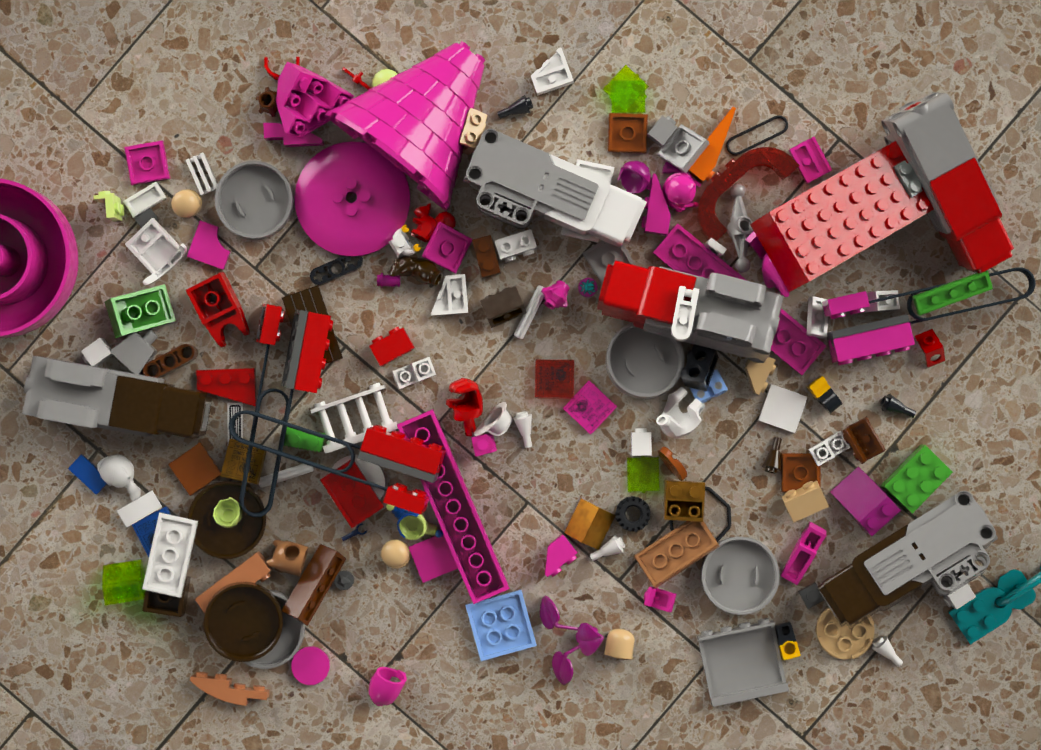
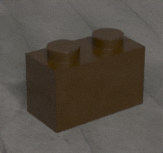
M516 286L505 288L497 294L488 295L483 300H480L491 328L527 313Z

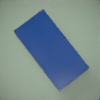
M83 454L68 468L96 495L107 485L101 478L98 468Z

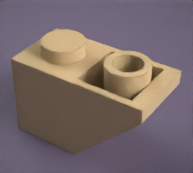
M768 357L764 363L748 359L744 369L753 394L759 395L760 392L764 393L768 385L766 379L768 375L772 376L776 368L774 364L775 359Z

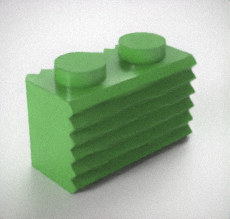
M287 427L284 446L315 452H322L324 450V438Z

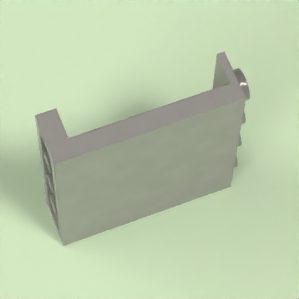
M764 618L752 625L750 622L739 624L737 628H731V626L721 627L718 632L706 630L697 636L710 701L713 707L789 691L775 632V622L773 620L770 621L769 618Z

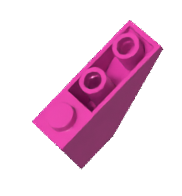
M653 173L650 185L647 187L650 193L649 197H645L647 203L644 208L647 209L646 216L642 217L641 227L644 228V233L667 236L671 214L657 175Z

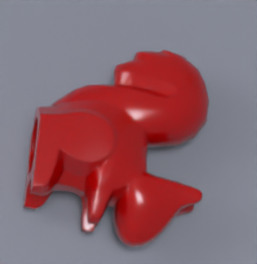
M431 203L414 210V214L418 218H413V223L418 225V227L411 230V236L427 243L438 222L454 228L456 225L455 217L447 211L439 213L435 219L430 217Z

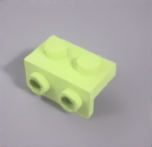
M110 191L98 192L99 195L93 196V200L105 203L106 218L114 222L122 221L125 211L119 197L115 196L114 193H110Z

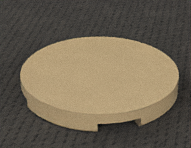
M829 607L818 618L816 634L819 644L828 654L835 658L855 659L860 657L871 647L874 640L875 628L871 616L849 629L847 624L841 627Z

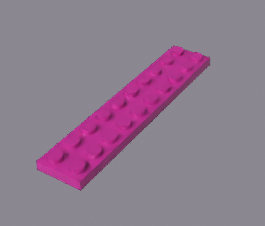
M678 223L653 252L656 257L673 270L704 278H709L710 273H719L746 280ZM781 309L779 314L780 320L771 351L802 376L825 349L826 345L817 337L806 335L807 329Z

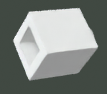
M98 338L81 351L84 355L82 356L84 362L87 365L96 367L113 356V354L110 352L111 347L104 338Z
M635 428V432H631L632 456H652L651 432H647V428Z

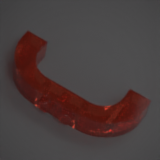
M772 147L755 148L744 153L737 160L731 159L725 165L727 169L722 174L718 171L711 178L713 182L700 197L697 207V221L704 237L707 240L713 238L717 241L728 231L717 218L715 205L718 198L746 172L757 166H765L772 169L782 180H785L800 165L786 152Z

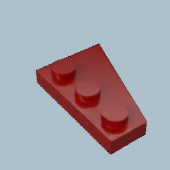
M255 368L196 370L197 390L256 407Z

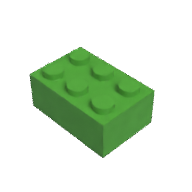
M920 444L880 486L908 513L913 514L953 471L926 445Z

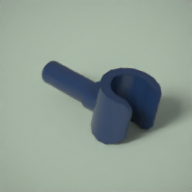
M361 523L356 526L355 530L341 538L344 542L358 534L364 535L368 530L360 533L358 528L363 525Z

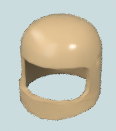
M185 189L173 196L171 206L174 213L179 217L190 218L200 212L202 199L196 191Z
M396 539L390 540L383 545L381 557L388 567L397 569L409 563L411 553L405 542Z
M624 629L611 630L607 636L604 655L623 660L632 659L635 641L633 634Z

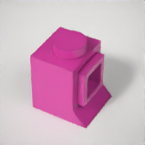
M487 433L471 437L475 456L497 451L492 434Z

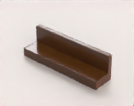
M320 544L284 605L282 612L308 626L346 558L338 551Z

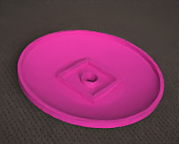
M342 142L329 146L317 153L305 165L295 189L296 214L305 233L324 250L341 256H364L387 246L389 241L393 239L394 233L405 224L410 208V190L404 172L369 144L363 142ZM349 193L357 195L355 202L349 203L346 200Z

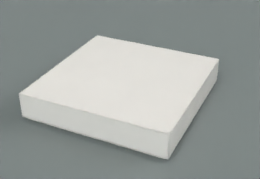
M770 384L758 421L795 433L808 397Z

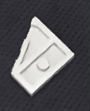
M558 48L556 53L531 75L537 96L574 83L562 48Z

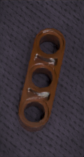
M191 344L180 345L145 364L143 374L145 376L161 378L195 360L198 356L197 348ZM187 347L192 350V355L189 358H185L183 355V351ZM170 356L175 360V364L172 367H168L166 364V360ZM153 365L158 369L155 376H151L149 373V369Z

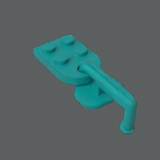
M1016 569L1010 570L999 578L997 588H984L975 594L976 597L965 605L948 611L970 645L1004 624L1011 616L1012 608L1021 610L1034 602L1036 593L1033 588L1041 583V572L1027 580L1021 571Z

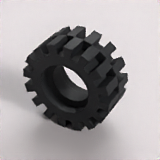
M635 496L626 497L621 500L615 511L618 524L630 532L644 529L651 517L648 504ZM632 506L640 510V518L633 522L629 521L625 516L626 510Z

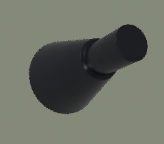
M523 95L508 108L497 113L500 119L509 115L531 113L533 104L530 97L526 98Z
M892 394L884 396L880 402L884 412L905 414L912 418L916 414L915 410L906 407Z

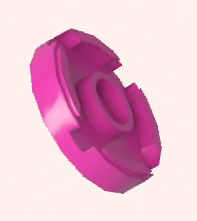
M306 646L294 655L291 662L292 673L300 683L316 685L322 682L328 675L330 660L327 654L320 648Z

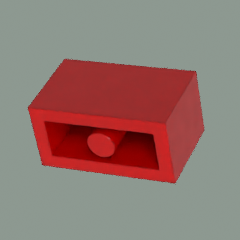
M398 326L390 330V335L385 338L381 335L372 340L373 344L369 347L381 367L415 349L405 328L400 329Z

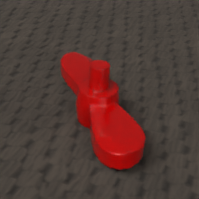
M345 67L342 68V71L352 77L355 83H360L367 90L371 89L369 85L362 81L361 76L363 73L361 71L358 75H354Z

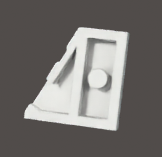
M465 274L447 275L445 277L431 316L469 313Z

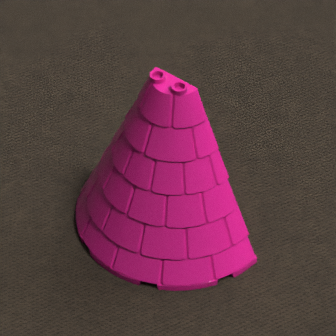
M463 41L446 47L435 53L434 56L413 65L412 68L346 101L345 104L326 112L324 115L354 140L360 137L419 184L416 188L445 211L451 205L453 188L455 187L459 164L462 159L464 146L459 144L460 136L468 110L470 108L474 109L477 91L479 90L485 67L483 64L485 59L477 53L474 55L469 51L470 47Z

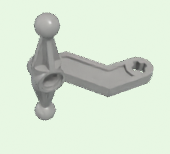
M734 184L731 187L730 193L735 199L727 232L734 241L739 258L735 263V267L742 273L750 269V261L746 258L748 250L746 238L753 232L750 225L753 222L747 216L742 199L746 190L743 185Z

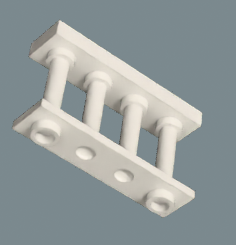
M380 382L370 385V390L325 404V401L314 404L315 408L310 410L311 413H319L325 434L335 438L325 409L337 406L346 433L343 441L356 444L363 441L367 428L373 427L362 398L373 393L383 421L381 422L382 426L387 428V432L398 429V422H393L389 418L381 394V390L386 389V386L380 385ZM354 399L364 426V433L356 435V432H353L344 406L345 402ZM328 440L326 441L327 445L323 446L325 454L346 446Z

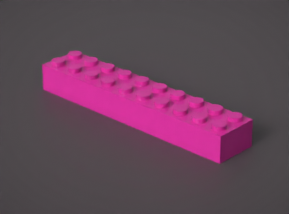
M434 409L397 424L399 431L406 434L405 438L417 437L423 439L424 444H439L443 446L442 450L446 451L437 481L431 483L420 480L427 496L430 497V504L473 604L508 590L509 584Z

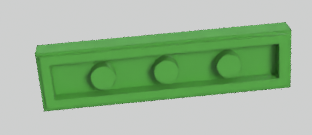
M986 270L983 273H975L914 295L912 298L917 314L920 316L992 290L993 287L989 273Z

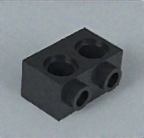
M694 344L692 350H689L686 367H683L681 371V379L685 387L707 391L719 358L715 349ZM705 357V359L698 361L699 358ZM694 374H699L697 377L692 378Z

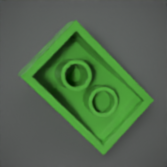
M165 284L113 297L105 301L115 339L176 321Z

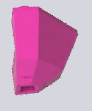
M286 62L278 78L276 104L284 131L287 134L300 138L330 121L324 116L326 112L345 104L354 95L304 67Z

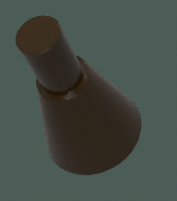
M774 437L772 449H770L762 465L768 473L776 474L777 471H781L779 450L782 439Z

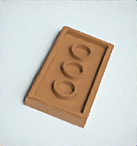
M686 521L634 555V557L656 589L720 547L704 521Z

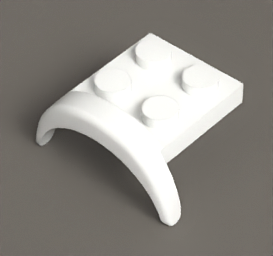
M151 218L125 243L128 249L152 273V275L143 280L144 285H149L166 274L179 262L187 251L185 244L182 243L179 246L155 218Z

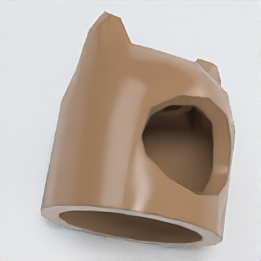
M274 540L273 545L276 549L272 559L267 560L266 564L281 572L300 577L307 557L308 546L291 541Z

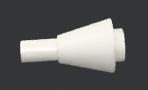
M527 411L516 413V417L513 420L521 436H523L525 448L532 447L530 437L532 414H528Z
M614 535L599 550L591 553L590 557L594 561L602 556L624 553L623 548H625V544L621 537L617 538Z
M878 636L874 639L872 643L874 651L890 659L897 667L903 664V661L896 655L887 636Z

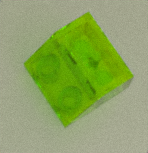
M142 559L103 565L102 590L105 606L144 599L146 590H142L145 578Z

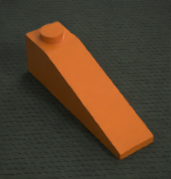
M735 107L730 109L707 140L710 144L688 170L700 183H703L704 180L708 182L715 174L712 170L719 158L736 110Z

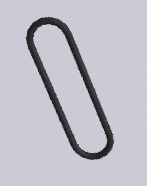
M777 115L731 137L726 144L727 151L732 155H740L783 134L788 129L787 119ZM781 118L785 121V128L782 131L739 152H732L730 150L729 143L733 139L774 119Z

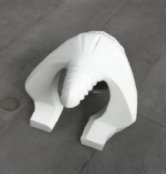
M683 387L668 395L663 413L656 420L665 435L676 439L688 435L700 424L702 419L699 415L705 408V404L696 398L688 406V412L682 413L679 410L678 402L688 394Z

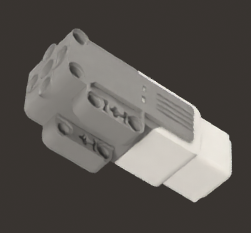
M487 129L483 132L473 152L463 180L470 187L479 191L476 198L479 211L505 224L523 230L530 225L533 215H536L580 235L589 234L619 248L622 243L628 245L647 203L641 197L611 185L606 178L500 133L495 129ZM484 200L490 201V204L486 206L481 203ZM504 208H507V211L500 213V210H504ZM523 215L526 217V220L518 221L516 218Z

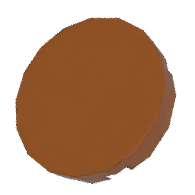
M663 446L658 450V454L666 467L676 478L683 481L687 477V471L679 459H674L672 451L667 447Z

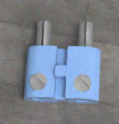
M718 369L714 370L707 391L690 388L694 398H697L702 403L728 391Z

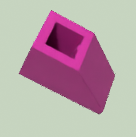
M561 534L547 547L545 575L547 577L550 575L554 577L562 570L560 567L563 564L567 563L569 565L577 558L575 555L578 552L564 534Z

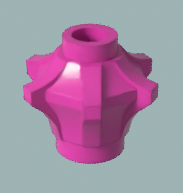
M558 280L552 286L543 288L541 292L544 295L545 306L552 310L559 307L567 308L569 286L565 282Z

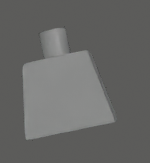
M151 329L143 337L137 332L132 333L111 349L110 352L133 374L142 375L145 364L152 361L157 353V350L151 344L158 338V335Z

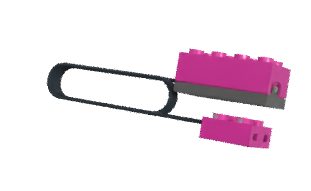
M1023 267L989 273L990 277L1012 271L1022 272L1029 281L1028 290L1020 297L928 318L919 317L913 312L912 296L945 284L868 301L866 291L822 301L825 317L830 316L831 319L846 316L845 312H850V315L865 312L864 308L869 307L870 303L910 295L907 301V310L916 319L915 321H909V316L906 314L827 332V342L832 363L838 362V365L853 363V358H857V361L871 359V354H875L878 357L891 354L890 350L893 349L895 353L910 350V346L915 345L910 324L1029 297L1035 289L1034 275Z

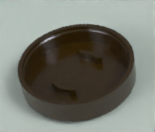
M221 481L211 484L198 493L190 506L188 519L198 521L194 542L203 552L220 559H233L243 556L256 547L264 534L266 515L252 517L243 511L240 522L230 528H224L215 522L213 517L215 506L219 500L228 499L229 497L239 502L241 483ZM246 486L244 495L245 508L252 513L264 510L261 499L252 489Z
M236 582L220 589L211 598L204 615V632L211 647L224 658L237 662L253 661L269 653L277 644L283 627V614L278 600L267 588L253 582Z

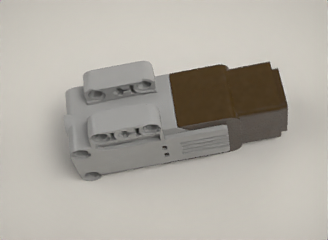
M33 356L30 374L27 376L24 385L26 396L22 414L45 420L90 428H103L147 437L154 436V434H168L195 439L206 434L212 397H207V392L175 387L174 384L164 383L165 379Z
M960 491L856 556L852 564L824 580L817 588L841 627L847 624L849 629L878 611L890 609L930 583L940 596H948L981 576L990 564V557L985 549L992 542L996 541L998 537L995 528L974 497L968 491ZM975 561L981 562L983 566H978ZM960 572L962 575H960L956 581L955 578L958 576V573ZM941 582H947L950 587H944Z

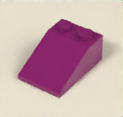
M859 466L830 491L833 497L869 536L877 533L901 511Z

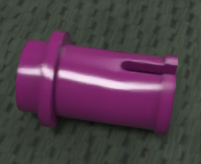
M381 273V275H377V286H381V288L383 286L400 287V276L391 277Z

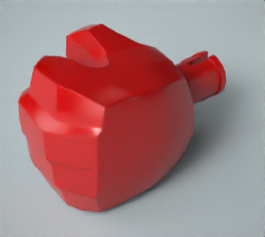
M461 378L450 384L449 391L462 394V396L456 399H447L446 405L453 409L454 420L463 421L465 436H472V432L474 435L476 431L474 419L481 416L483 412V398L476 382L467 378Z

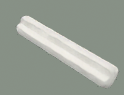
M537 286L526 308L527 313L523 314L514 332L515 337L519 339L524 338L544 298L541 290L545 287Z
M301 464L279 471L277 483L313 472L314 467ZM273 474L260 477L259 487L263 488L271 485Z

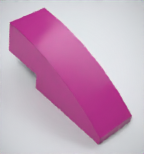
M263 123L264 139L266 141L283 140L285 147L324 146V141L313 133H308L300 138L287 134L284 131L283 124Z
M809 521L780 576L798 585L815 558L817 550L826 537L827 530Z

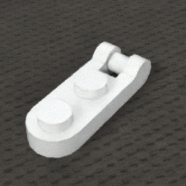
M685 286L679 287L671 334L677 341H685L691 335L699 289L694 288L691 290L685 289ZM684 296L692 298L691 302L684 301Z

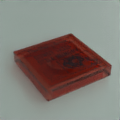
M536 359L535 398L574 399V360Z

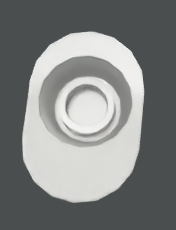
M501 402L493 408L487 418L478 426L474 436H480L485 432L494 436H500L508 430L513 422V418L506 410V402Z

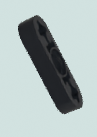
M354 256L359 258V261H357L358 265H347L349 270H346L342 260L345 259L347 263L351 261V257H339L314 268L310 273V279L315 285H324L360 269L363 265L362 256ZM336 263L341 264V273H332V265ZM328 267V272L332 277L328 278V275H325L320 282L318 279L314 280L316 272L325 273L324 268Z

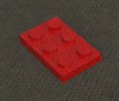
M351 460L341 465L336 470L345 469L349 465ZM356 462L348 471L343 472L344 474L367 481ZM329 473L320 479L351 528L384 508V505L370 485L333 473Z

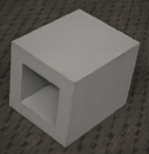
M662 115L649 131L647 137L662 148L678 128L675 126L676 122L669 116L665 118Z

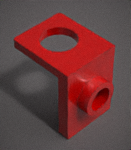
M933 329L915 336L917 343L925 354L926 366L928 368L945 361L944 347ZM934 355H940L938 359L930 360Z

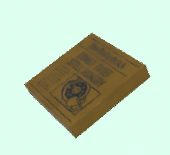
M229 439L220 476L239 481L243 480L249 445ZM253 447L247 478L248 483L259 485L267 451Z

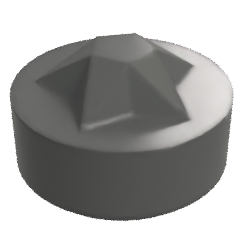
M347 570L340 571L334 580L336 587L340 590L350 589L354 584L353 574Z

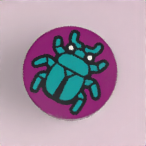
M584 278L580 281L578 291L583 297H592L597 292L598 286L594 279Z

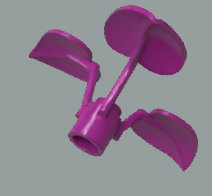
M544 595L540 604V619L547 629H553L555 626L556 628L578 631L576 633V641L579 645L565 652L564 655L560 651L556 652L552 659V667L556 678L561 684L566 685L573 677V666L567 658L568 655L579 648L586 656L594 654L601 645L604 636L599 634L596 627H592L588 623H582L579 627L558 624L560 620L559 611L553 601Z

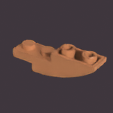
M196 672V674L190 677V681L199 689L225 702L247 706L249 698L261 700L269 698L270 689H265V686L253 685V688H250L242 683H234V686H231L232 678H227V674L208 676L207 672Z

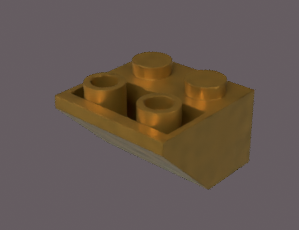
M665 480L664 520L703 522L705 483Z

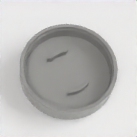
M247 161L233 166L222 176L216 188L215 207L222 223L233 233L247 239H264L275 235L287 224L293 212L294 195L289 181L277 168L261 161Z
M630 323L621 328L609 343L605 356V365L611 382L619 391L636 399H653L668 392L678 381L684 366V354L679 341L643 331V329L635 327L633 323Z
M730 537L718 542L720 547L706 555L701 566V584L707 598L719 609L737 615L751 614L764 608L774 597L779 585V567L773 553L761 542L748 537Z
M269 590L278 600L281 609H283L289 596L279 591ZM282 612V632L274 648L259 659L243 663L259 669H271L283 665L301 647L305 636V625L294 617Z

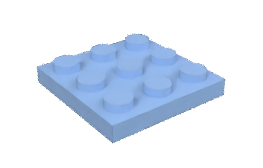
M521 589L487 598L475 604L469 603L465 605L481 661L537 646Z

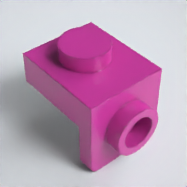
M649 587L644 594V605L672 612L677 594L660 588Z

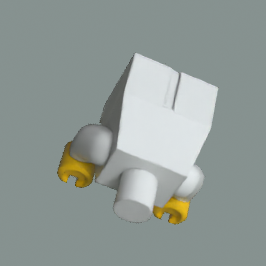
M403 225L402 228L398 229L394 233L393 239L389 241L399 259L403 256H411L421 250L418 247L419 244L413 246L411 241L408 242L410 239L406 234L409 232L407 225Z

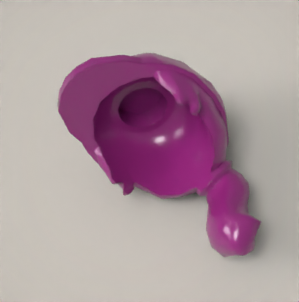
M629 161L620 168L618 181L621 179V184L626 191L635 195L636 193L643 192L650 185L651 174L649 168L643 162Z

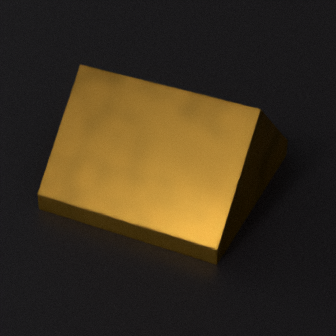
M581 498L564 533L599 550L616 515Z

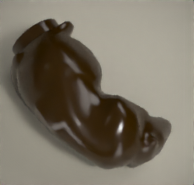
M403 256L399 260L394 261L390 269V276L412 275L418 282L429 284V287L432 288L439 284L442 272L431 261Z

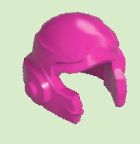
M689 171L687 173L679 172L670 175L666 179L662 190L667 205L675 209L676 212H682L686 208L699 206L697 202L692 201L695 197L696 185L700 187L701 183L693 179V175Z

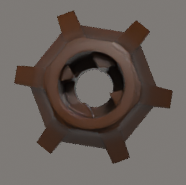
M266 87L265 92L260 96H256V100L259 101L260 105L259 113L265 112L271 114L272 117H276V112L278 111L276 104L277 92L271 91L269 87Z

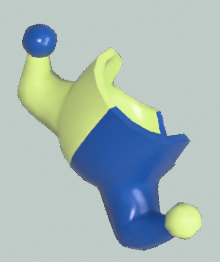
M389 504L386 505L387 510L391 511L398 519L397 529L403 538L417 540L424 535H435L437 538L443 536L442 530H439L436 525L427 522L422 514L420 515Z

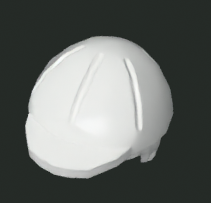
M115 454L99 461L97 464L98 472L109 486L127 488L132 501L141 496V489L133 480L134 466L130 460L122 455Z

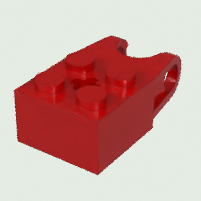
M225 272L218 273L186 289L202 324L221 348L226 346L224 328L227 324L235 325L244 336L250 334L242 306ZM212 293L217 296V302L211 301Z

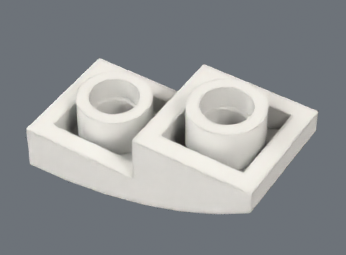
M430 357L392 371L398 390L436 375Z
M838 431L808 450L817 466H820L849 449L850 446L844 440L842 431Z
M153 490L116 512L125 527H128L158 510L162 505Z

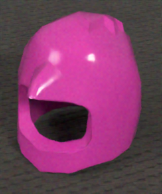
M379 667L369 683L368 693L372 702L377 706L392 704L399 696L407 680L406 673L389 667ZM391 677H397L401 682H391L390 679Z

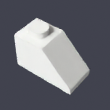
M898 290L867 292L868 301L896 295ZM899 297L870 303V306L864 308L865 312L862 313L900 309Z

